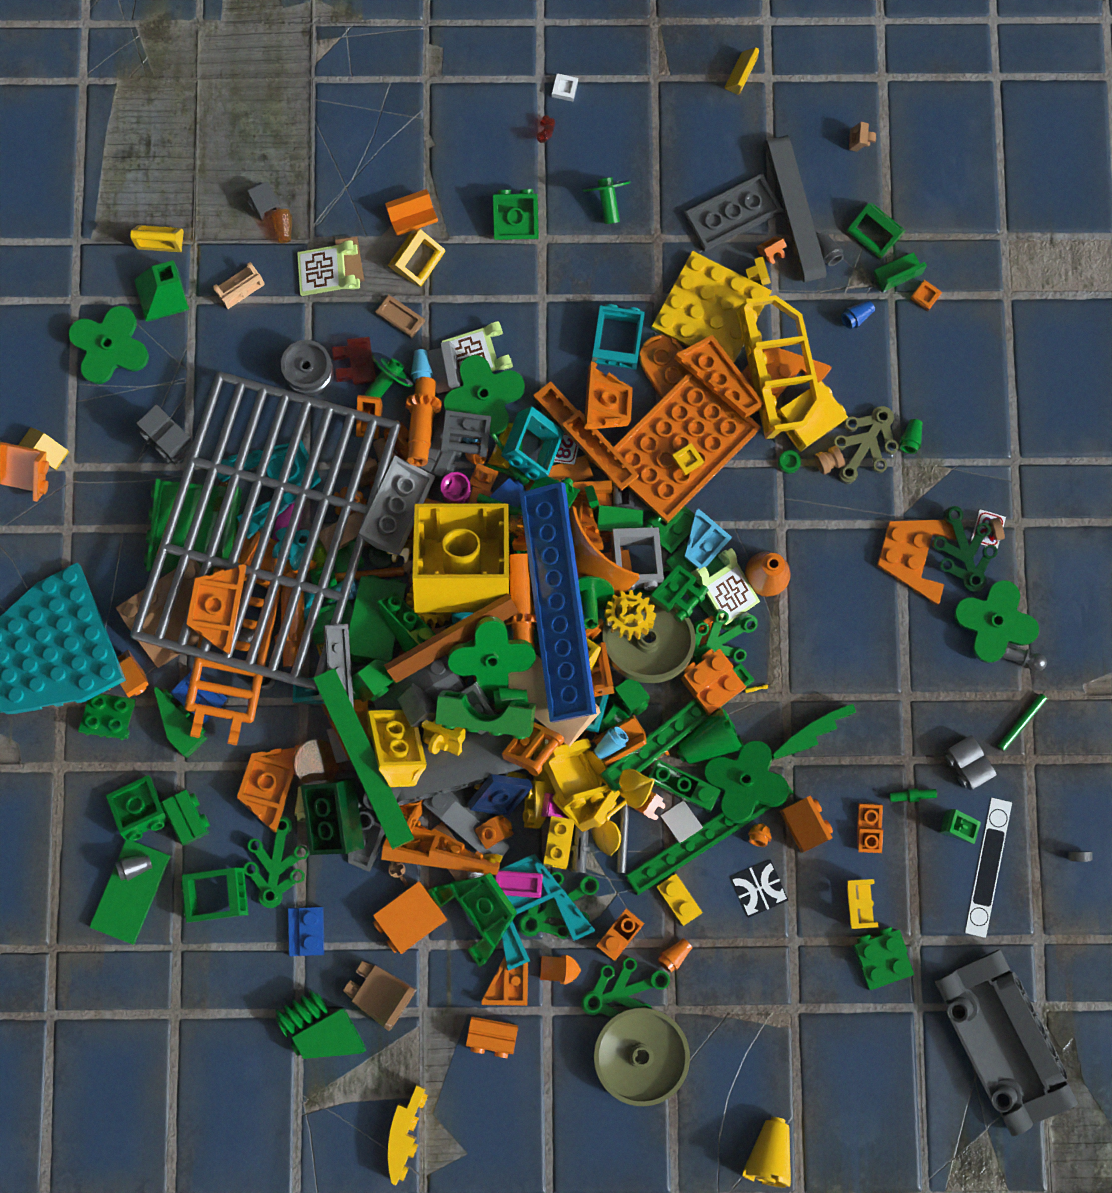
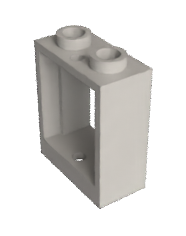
M659 527L613 529L610 537L612 562L622 567L620 546L652 545L655 574H639L640 579L628 591L635 588H644L647 591L656 590L664 580Z

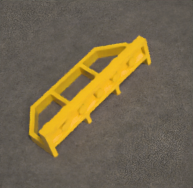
M776 295L746 299L737 310L754 391L764 403L759 413L765 439H770L777 436L781 431L803 428L822 401L802 313ZM774 305L795 320L799 337L762 342L761 332L758 331L756 325L757 313L752 306ZM800 344L807 376L772 380L770 374H767V357L765 352H762V349ZM809 383L813 404L800 422L781 424V419L777 417L775 409L777 406L776 397L772 395L771 388Z

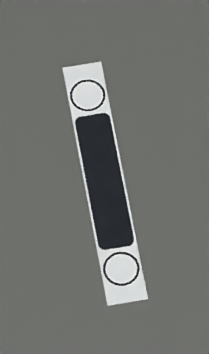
M991 798L965 933L986 938L1012 802Z

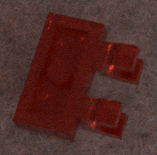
M370 337L347 339L348 346L332 347L334 361L349 357L351 368L335 369L337 383L353 379L354 385L373 383L376 377Z

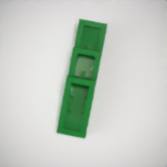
M854 704L835 710L806 726L787 740L772 755V761L816 747L818 745L817 736L835 731L837 729L836 720L856 713Z

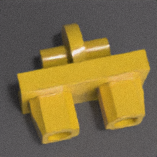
M436 719L433 722L425 720L422 723L424 729L422 741L429 745L428 750L430 753L437 754L441 749L457 756L460 755L462 752V742L465 739L464 728L456 727L450 730L442 727L441 724H435Z

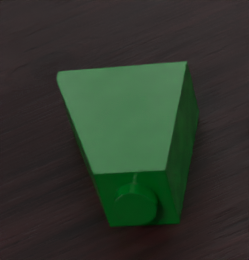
M345 1008L293 1036L294 1042L291 1043L296 1055H301L303 1059L361 1054L367 1051Z

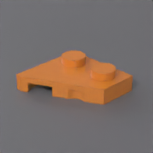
M504 957L482 999L481 1005L527 1006L528 962L508 971L506 957Z

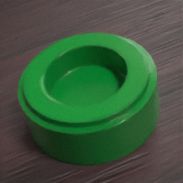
M787 450L779 456L778 467L783 473L793 474L799 469L801 458L797 452Z

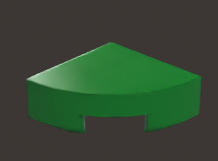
M594 486L584 487L591 509L599 506Z

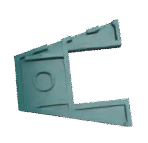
M300 440L287 483L301 486L310 457L302 440ZM290 443L274 446L266 471L269 478L279 479ZM261 449L252 451V453L247 455L243 467L244 471L259 465L263 453ZM238 454L228 456V459H223L221 464L234 468ZM316 469L309 489H312L322 481ZM217 473V476L221 483L230 479L231 477L228 475ZM284 492L277 516L296 501L297 495ZM271 501L254 509L246 534L248 539L263 528ZM243 514L237 516L239 522H241Z
M535 854L499 870L543 874L541 898L507 896L516 909L517 914L554 898L573 941L595 932V929ZM512 921L502 936L508 971L530 961Z

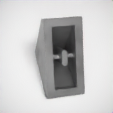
M414 683L398 696L397 700L411 727H422V723L425 720L433 722L436 719L437 701Z

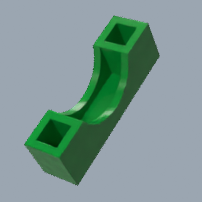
M442 690L437 700L435 724H441L442 727L447 729L461 727L469 732H479V730L489 731V734L495 736L509 734L516 739H525L530 737L533 732L536 703L512 700L505 711L495 715H486L472 707L466 693Z

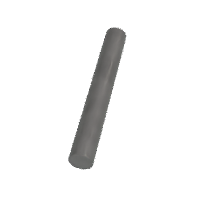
M625 804L620 809L619 831L621 842L617 853L616 873H626L629 824L628 804Z

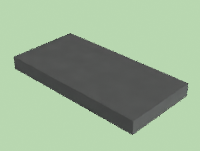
M761 173L684 211V216L703 250L707 251L783 213V209L764 175Z

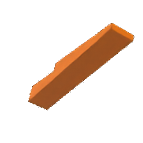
M551 381L533 395L535 402L565 431L570 439L621 491L639 477L638 473L597 429H584L585 415L580 410H577Z

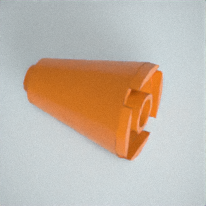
M769 551L760 552L748 561L745 568V577L755 594L763 597L780 594L787 587L790 580V568L781 555Z

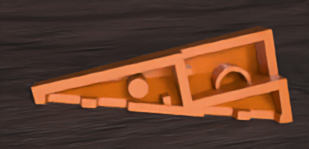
M419 820L411 832L414 837L413 841L392 850L387 837L383 844L381 860L484 874L491 873L492 875H497L500 867L499 862L492 863L484 859L482 853L478 851L473 853L465 849L463 843L436 829L431 831L421 826V821Z

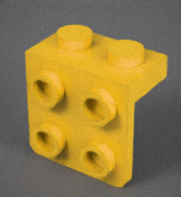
M610 789L603 794L604 798L596 803L587 801L586 804L575 809L572 806L562 808L556 793L553 796V801L584 832L593 827L599 828L606 821L605 816L615 807V801L620 792L614 793Z

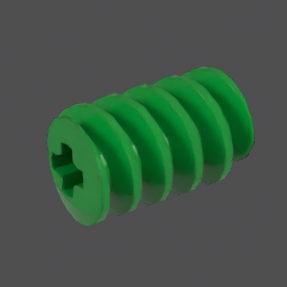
M310 989L308 990L310 998L307 999L304 995H300V1004L293 999L292 1009L285 1004L283 1005L285 1013L282 1014L278 1009L275 1010L276 1020L287 1038H289L288 1031L292 1034L297 1033L296 1025L300 1029H304L305 1021L312 1024L313 1015L317 1019L322 1018L321 1010L326 1014L329 1013L327 1005L319 993H314Z

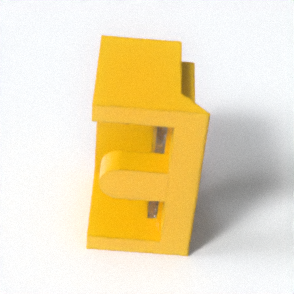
M874 879L848 881L847 891L852 929L878 927V922L874 923L872 907L874 902L871 897L870 886L874 884Z

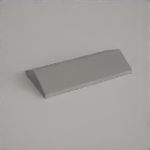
M394 456L358 535L377 549L400 555L414 525L415 504L424 503L435 476Z

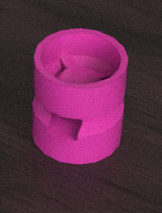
M451 472L442 479L441 492L445 503L467 504L471 496L470 482L463 473Z

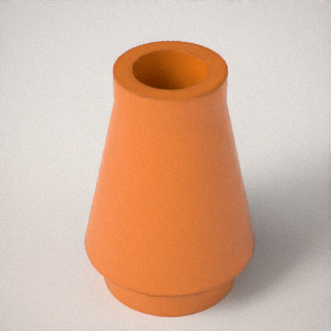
M682 938L678 943L660 953L659 964L669 973H672L674 970L677 971L692 949V946L687 940Z

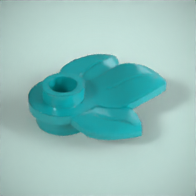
M287 527L281 528L275 533L280 540L272 551V557L278 559ZM296 530L287 558L290 559L293 571L299 569L307 542L301 544L299 540L302 537H306L308 541L310 534L308 530Z

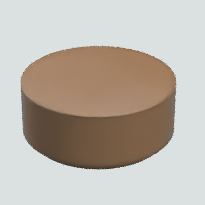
M1000 518L990 519L989 525L994 540L1005 539Z

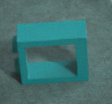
M614 304L600 305L592 361L599 365L636 370L645 312L635 307L622 309ZM604 319L637 323L633 354L600 349Z
M531 406L517 413L501 456L510 465L522 471L529 479L536 481L549 476L565 431ZM526 429L544 441L536 462L519 450Z

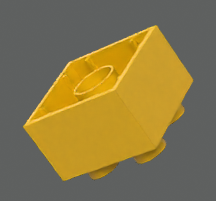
M415 504L412 577L415 613L476 612L502 596L509 594L508 504Z

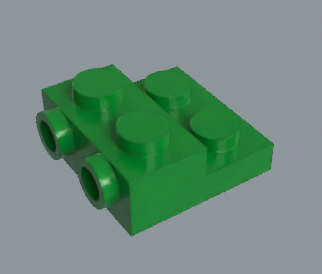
M520 189V194H511V190H498V194H493L494 240L539 239L538 193L533 194V189Z
M149 775L106 795L119 833L126 841L139 840L144 832L150 829L153 831L160 830L164 827V823L169 821L161 804L162 801Z
M888 927L880 930L879 936L871 938L869 934L857 938L858 943L852 945L868 990H873L914 975L900 929L893 930V927Z

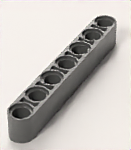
M788 135L765 141L766 152L801 279L805 283L826 278L825 263L790 138Z

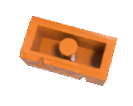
M471 1017L466 1046L471 1047V1052L484 1054L485 1050L494 1051V1056L508 1058V1054L513 1055L518 1025Z

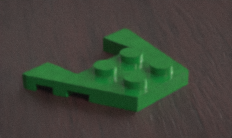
M486 873L437 885L429 889V894L439 908L456 897L483 937V939L467 950L479 967L484 965L517 914L516 909L492 874Z

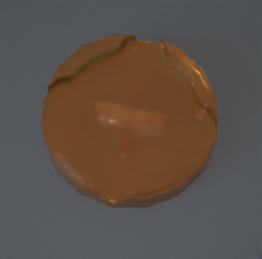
M315 739L303 742L293 755L294 773L304 783L331 780L339 769V763H336L331 744L323 740Z

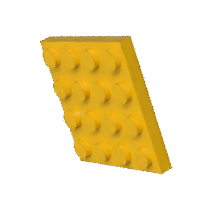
M692 251L651 329L664 336L676 339L686 347H690L713 335L734 363L744 345L737 310L746 299L770 296L772 290ZM765 305L752 306L756 310L757 319Z

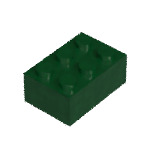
M355 778L318 780L301 785L310 855L348 854L364 849Z

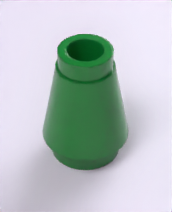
M918 419L909 420L899 440L901 451L915 454L921 448L922 421Z
M499 688V690H495V709L506 710L512 700L528 702L527 689Z

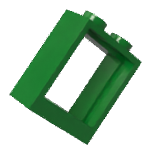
M228 868L182 875L181 892L184 894L183 915L186 918V923L248 915L244 868ZM227 876L230 911L199 915L195 880Z

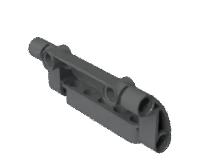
M465 730L462 752L457 756L441 749L437 754L430 753L428 750L429 745L422 741L424 732L420 733L427 765L415 786L390 787L398 805H405L484 783L491 774L506 776L509 772L524 769L504 760L502 756L503 751L514 738L509 734L495 736L487 731L481 735L477 732ZM368 798L370 809L374 810Z
M1000 949L967 963L934 981L948 1008V1017L992 1105L1001 1113L1011 1136L1022 1134L1029 1130L1033 1124L1067 1111L1078 1104L1067 1082L1066 1070L1019 977L1015 972L1011 971ZM955 1005H961L965 1009V1014L957 1013ZM999 1094H1006L1010 1102L1001 1101Z

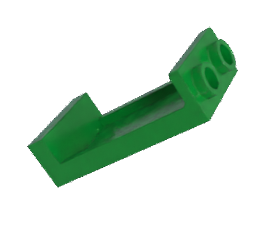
M375 575L361 576L349 628L351 662L369 664L375 659L392 661L396 637L377 603L393 592H396L404 600L407 593V584L401 580L390 579L388 581L380 579V577Z

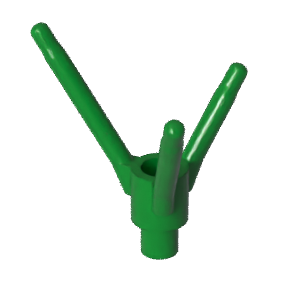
M492 433L491 437L501 452H503L504 445L496 434ZM521 442L520 447H519V450L523 452L522 442ZM491 464L486 465L488 468L514 477L523 486L530 482V479L522 471L512 465L508 469Z

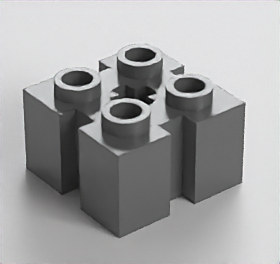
M157 404L136 423L141 429L138 433L152 448L156 445L155 450L167 463L172 461L177 466L190 453L193 445L191 438Z

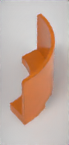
M571 506L569 508L578 578L585 576L599 577L611 583L614 588V595L619 597L620 591L626 593L640 579L639 574L626 570L605 557L589 540L580 524L576 507Z

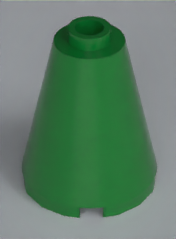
M721 707L678 744L679 749H677V753L682 762L687 761L689 764L739 751L744 748V744L740 736L737 735L735 726L727 712Z

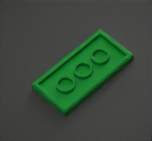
M127 840L117 862L121 861V858L149 855L152 868L129 881L127 879L121 881L115 865L89 928L135 945L171 856L137 842Z

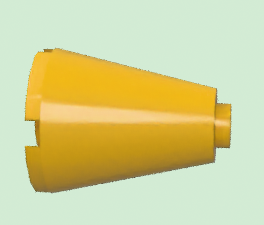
M771 1117V1120L765 1121L742 1173L744 1178L754 1181L755 1177H757L756 1179L764 1185L780 1188L790 1187L789 1125L785 1124L784 1119Z

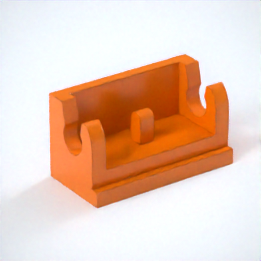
M605 642L597 644L601 647V650L591 672L594 697L614 694Z

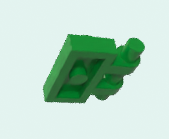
M684 506L666 526L660 523L662 519L656 514L646 521L647 524L644 528L659 527L660 546L671 555L690 535L695 514Z
M677 565L652 593L650 600L667 613L673 607L676 608L678 612L674 618L676 621L682 622L684 618H688L693 613L692 609L705 599V594L709 589L705 585H701L697 589L693 586L697 578L680 565ZM685 593L690 596L686 603L681 600Z

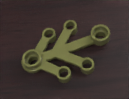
M877 407L870 416L858 419L856 417H849L845 422V428L850 432L857 430L858 427L872 425L869 432L849 437L839 435L835 438L833 445H836L840 450H844L848 446L861 444L849 465H844L839 471L838 476L842 483L851 484L856 480L858 476L857 468L869 448L873 459V470L876 473H883L886 470L887 462L882 459L876 438L879 431L881 430L885 441L884 451L887 454H895L899 447L898 443L893 440L890 425L893 423L894 414L888 407ZM879 414H885L887 419L881 420ZM854 421L856 427H850L848 422ZM837 440H843L845 445L839 446ZM893 444L895 450H889L887 445ZM876 463H882L884 468L878 469ZM851 470L853 476L848 477L845 474V471Z

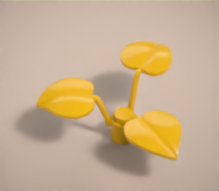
M587 750L585 754L601 787L602 782L605 783V781L601 778L600 774L607 769L604 760L596 756L595 752ZM625 769L620 775L619 783L621 788L619 792L625 800L605 816L606 821L599 828H591L596 845L608 856H612L618 850L621 842L620 831L613 821H609L610 817L625 804L632 808L641 807L648 799L655 781L634 769Z

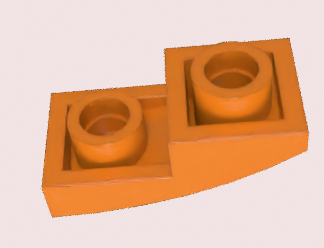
M858 803V852L882 853L883 805L881 803Z

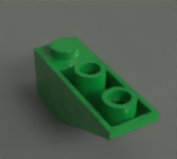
M396 592L378 601L377 604L405 653L436 635Z
M155 687L154 691L167 739L183 756L188 758L208 739L204 735L206 730L202 726L199 738L190 737L193 723L188 716L191 714L182 705L177 707L172 702L175 697L166 688L161 690Z
M657 759L649 775V778L654 779V784L708 813H711L721 792L720 789Z

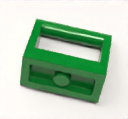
M868 203L847 229L849 234L879 259L883 258L906 231L874 203ZM867 215L893 235L883 249L856 228Z

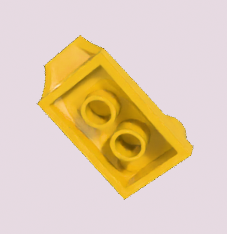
M403 710L368 711L367 733L372 739L379 771L390 787L415 786L427 765L419 728L410 726Z

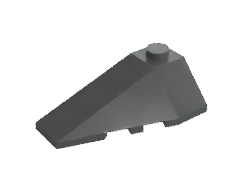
M448 654L404 678L380 698L374 700L373 703L376 710H402L397 698L412 683L435 701L438 700L442 690L460 692L467 685L462 676L450 670L447 659Z
M357 774L355 783L364 849L348 853V863L370 872L386 835L375 811L370 809L365 789Z
M473 786L430 797L422 803L483 855L498 854L504 856L510 847L506 840L500 841L491 848L486 849L476 834L475 829L492 817L489 813L471 811L469 809L468 802L476 793Z

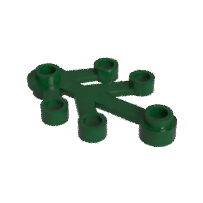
M958 506L948 507L943 513V518L946 523L952 525L959 548L947 543L946 538L942 536L934 538L932 546L935 550H942L963 561L966 570L955 566L953 560L949 558L941 560L939 568L943 572H949L963 579V584L967 590L971 592L981 591L986 585L984 572L991 558L997 556L998 550L994 545L985 546L982 550L983 556L977 567H975L973 558L984 537L990 534L991 528L987 523L978 524L975 529L976 533L970 545H968L961 522L963 519L962 509ZM952 511H956L958 513L957 519H953L951 517ZM981 526L986 527L987 531L985 534L980 533L979 529ZM938 539L943 541L941 548L936 545ZM988 548L993 549L994 553L992 556L987 554ZM945 561L950 563L948 570L943 567ZM974 576L978 577L979 579L977 585L972 583V578Z

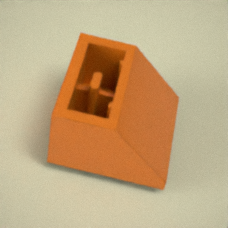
M811 795L780 811L801 853L832 839V827L827 820L824 821L819 812L822 811V808L817 799H812Z

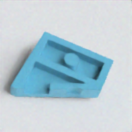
M698 509L695 513L684 558L695 568H706L732 537Z

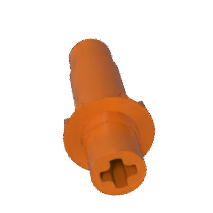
M429 377L416 379L415 394L406 398L405 406L411 413L407 462L418 467L425 466L428 463L433 419L435 414L441 411L442 402L435 397L436 381Z
M528 554L509 555V596L519 613L506 619L504 623L506 626H511L513 640H526L535 648L534 629L537 621L536 614H534Z
M297 573L282 574V576L296 579ZM282 585L281 624L293 589ZM301 591L283 649V667H293L305 629L303 591Z

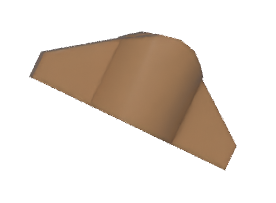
M390 861L389 874L395 878H400L405 887L409 884L403 876L406 872L405 865L402 862Z

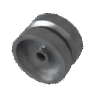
M299 340L291 344L283 353L281 371L287 384L294 392L306 396H316L330 386L334 376L333 364L327 350L321 344L312 340Z

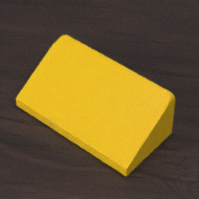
M755 47L741 53L725 85L726 90L737 95L741 93L757 61L759 48Z

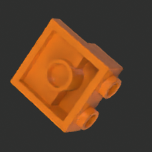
M710 649L701 657L703 659L701 663L696 665L693 662L683 670L685 674L681 678L682 682L708 716L746 688L734 672V666L721 649L715 652L713 649Z

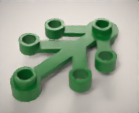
M717 609L714 612V620L710 631L709 625L704 621L699 620L695 622L693 626L696 638L693 658L687 666L693 662L696 665L703 661L701 657L710 649H713L714 652L721 649L724 655L732 657L735 661H744L747 656L744 649L722 644L743 632H753L758 625L757 618L751 613H743L739 616L737 625L720 635L722 624L727 623L729 620V614L725 610ZM724 613V617L718 620L719 615ZM752 621V624L747 627V623ZM701 625H704V629L702 631H698L699 627ZM709 632L706 643L699 646L702 636ZM741 651V655L736 657V654Z
M281 817L280 822L284 821L287 826L284 830L277 828L272 860L263 849V844L259 839L254 838L248 842V849L256 854L269 872L268 883L258 872L259 867L254 862H248L244 865V873L251 876L260 889L259 901L267 908L277 907L282 901V893L296 883L303 882L305 879V873L302 870L294 869L290 877L278 885L280 874L298 861L304 860L309 856L308 848L300 845L295 848L293 854L282 861L286 835L290 834L293 829V823L287 817ZM254 841L259 843L257 850L251 848V844ZM301 848H304L306 851L304 857H299L297 854ZM249 865L255 866V871L252 874L247 871ZM295 872L302 874V878L298 881L293 877ZM268 892L274 893V899L271 901L266 898Z
M560 872L552 873V876L556 874L561 876L562 880L560 883H558L559 885H561L564 881L563 874ZM592 876L583 878L580 887L569 893L568 897L574 902L585 894H595L599 889L598 880ZM588 881L594 884V888L590 891L585 888V883ZM554 898L547 901L546 909L537 914L539 905L534 906L519 920V930L525 936L531 937L539 932L557 935L560 939H565L570 934L566 925L554 926L543 923L550 917L563 919ZM581 912L587 916V921L589 922V915L586 912ZM528 920L534 921L535 927L533 929L526 928ZM565 927L567 935L560 936L558 934L559 928Z
M626 958L623 961V969L613 990L603 994L608 980L613 978L615 974L612 966L605 965L601 968V976L594 990L583 995L581 1007L587 1014L596 1015L601 1012L611 1018L623 1012L606 1005V1003L617 1001L631 1009L642 1008L643 1006H648L649 1009H652L649 1004H642L628 996L653 987L663 990L668 987L670 977L665 971L658 970L652 974L651 978L625 987L631 973L637 968V962L634 958ZM628 960L634 962L633 969L629 970L626 968L625 964ZM605 968H610L612 970V975L610 977H605L603 975V970ZM659 975L664 977V983L658 985L655 981ZM595 998L597 1005L590 1007L588 1005L589 999Z

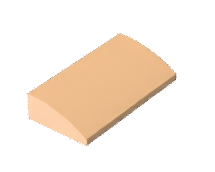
M537 655L533 666L528 670L508 674V688L527 689L528 702L536 703L534 718L546 728L561 734L564 737V743L569 747L600 713L599 706L596 705L597 714L555 723L550 722L542 659Z

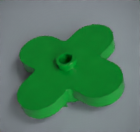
M116 306L110 309L100 324L90 319H80L70 327L69 338L73 345L87 352L81 364V372L90 383L103 384L107 382L115 368L120 367L127 371L135 372L143 369L148 363L149 353L144 344L131 338L136 329L137 320L129 308Z
M478 355L469 356L464 359L460 366V375L464 385L450 391L444 399L445 411L491 416L489 435L492 433L499 435L507 429L509 424V417L505 406L521 398L525 390L524 380L519 373L512 370L493 374L485 358ZM483 392H487L488 396L481 397L480 394Z
M1002 580L992 585L988 591L986 601L977 598H965L957 604L954 610V617L958 625L964 629L974 631L976 636L973 643V652L984 663H994L1001 659L1006 651L1008 642L1019 646H1026L1035 641L1039 634L1037 621L1032 616L1017 610L1020 601V591L1010 581ZM994 618L1000 621V625L994 622Z
M491 616L481 619L476 624L474 631L475 639L472 642L455 645L450 649L447 656L450 670L460 676L475 675L476 682L488 698H494L495 690L508 688L509 673L528 670L533 666L536 659L534 647L530 642L523 639H508L505 623L501 619Z
M751 741L745 744L737 760L717 757L712 759L705 768L708 784L725 792L721 807L723 815L730 822L743 823L752 816L755 806L759 803L776 807L782 805L789 796V786L785 778L769 772L772 763V753L768 745L761 741ZM745 780H751L749 783L743 782Z

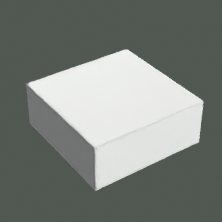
M557 74L552 97L573 102L578 78Z

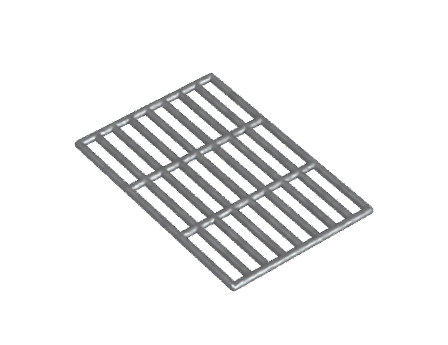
M217 372L130 634L131 638L318 691L314 679L300 677L324 597L337 600L330 625L341 623L365 545V540L359 535L354 545L341 591L329 589L327 586L350 511L364 514L362 526L386 475L400 430V423L235 375ZM226 382L236 385L212 461L198 458L222 383ZM247 388L258 391L233 468L221 464L244 390ZM268 394L279 397L280 400L255 474L244 471L243 467ZM290 400L300 403L302 406L279 479L276 480L265 477ZM314 407L324 410L301 486L287 483L310 408ZM333 413L346 416L327 480L323 492L311 490L309 488ZM357 419L368 422L345 499L333 496L332 492L354 421ZM378 425L389 428L390 431L368 503L365 505L354 502V498ZM196 466L208 470L184 547L170 544ZM217 473H221L231 477L207 552L204 554L194 551L193 547ZM242 479L253 482L229 559L226 560L215 557L239 480ZM263 485L274 488L273 498L251 567L246 565L245 575L248 576L241 595L231 653L226 654L223 652L222 655L209 651L212 643L204 637L200 648L187 645L191 628L186 624L189 607L178 641L165 639L164 636L189 559L203 563L198 577L209 576L212 565L223 568L225 571L241 565L237 562L261 487ZM288 492L297 495L272 573L261 570L260 566L283 494ZM306 498L320 502L296 579L282 576ZM328 504L342 509L319 583L314 585L305 582V578ZM170 553L180 556L154 636L141 631L166 555ZM259 578L269 581L270 584L246 660L243 661L233 658L232 655L256 579ZM280 584L293 589L269 666L265 667L254 663ZM301 591L315 594L293 668L291 674L277 669ZM325 644L314 677L326 672Z

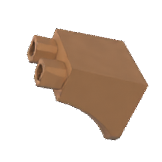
M362 961L356 973L366 980L362 986L350 980L343 991L353 999L351 1002L366 1012L386 1030L390 1031L412 999L417 988L378 965L373 966Z

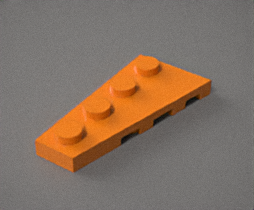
M713 335L675 355V360L742 417L746 418L763 408V401Z

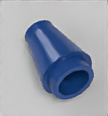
M867 300L866 302L846 308L844 313L841 314V320L848 329L857 328L875 312V307L871 301Z

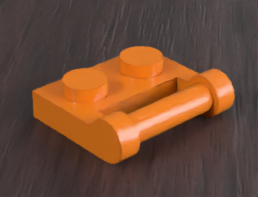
M534 722L533 732L530 737L525 739L514 738L503 751L502 756L504 760L528 770L534 776H538L549 756L556 747L562 745L564 737L558 732ZM545 739L549 740L534 761L530 758Z

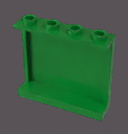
M156 479V484L152 485L151 497L154 498L153 507L149 509V521L152 522L151 530H148L146 535L149 550L144 555V566H147V571L151 572L180 482ZM189 484L170 544L184 547L204 485ZM213 486L193 547L194 551L206 554L227 487ZM240 487L236 489L215 557L229 559L238 531L239 520L237 516L240 515L242 489ZM167 553L161 573H170L176 569L180 556ZM212 565L209 576L213 575V570L216 566Z

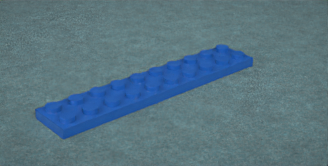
M559 482L520 492L549 720L553 723L597 714L565 483Z

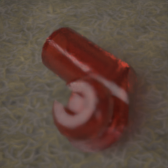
M544 115L540 121V125L545 127L537 134V140L540 143L546 142L553 135L556 123L554 118H550L548 115Z

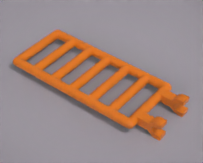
M215 567L213 570V574L221 570L225 571V569ZM257 578L255 582L257 584L269 586L270 584L269 581L262 580L259 578ZM280 584L259 647L257 665H266L282 588ZM251 596L248 605L262 608L265 599ZM244 618L242 627L255 630L258 621ZM199 635L197 648H200L203 637ZM237 640L235 649L248 652L251 643ZM195 657L184 705L185 710L195 712L190 737H200L205 714L232 720L227 744L237 745L241 723H252L254 721L263 676ZM202 667L252 676L251 690L200 680ZM197 690L249 699L246 713L195 703Z

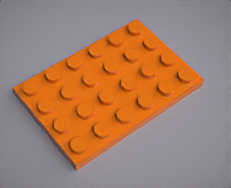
M689 372L614 448L639 475L627 487L667 524L760 431L761 426L750 416L742 417ZM692 443L704 463L684 476L671 457Z

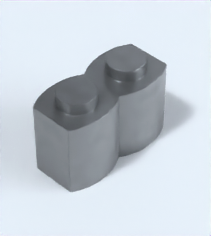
M972 735L945 751L947 754L945 759L951 768L955 767L958 771L959 776L957 778L963 788L967 787L969 790H972L997 775Z

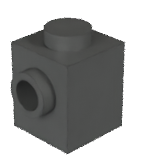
M268 181L256 183L248 190L250 199L247 202L252 212L257 210L262 221L282 212Z

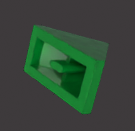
M950 809L945 811L939 833L975 844L981 822L956 809Z

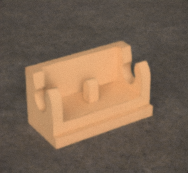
M249 262L245 269L221 285H214L213 289L227 309H229L265 284L261 275L252 263Z

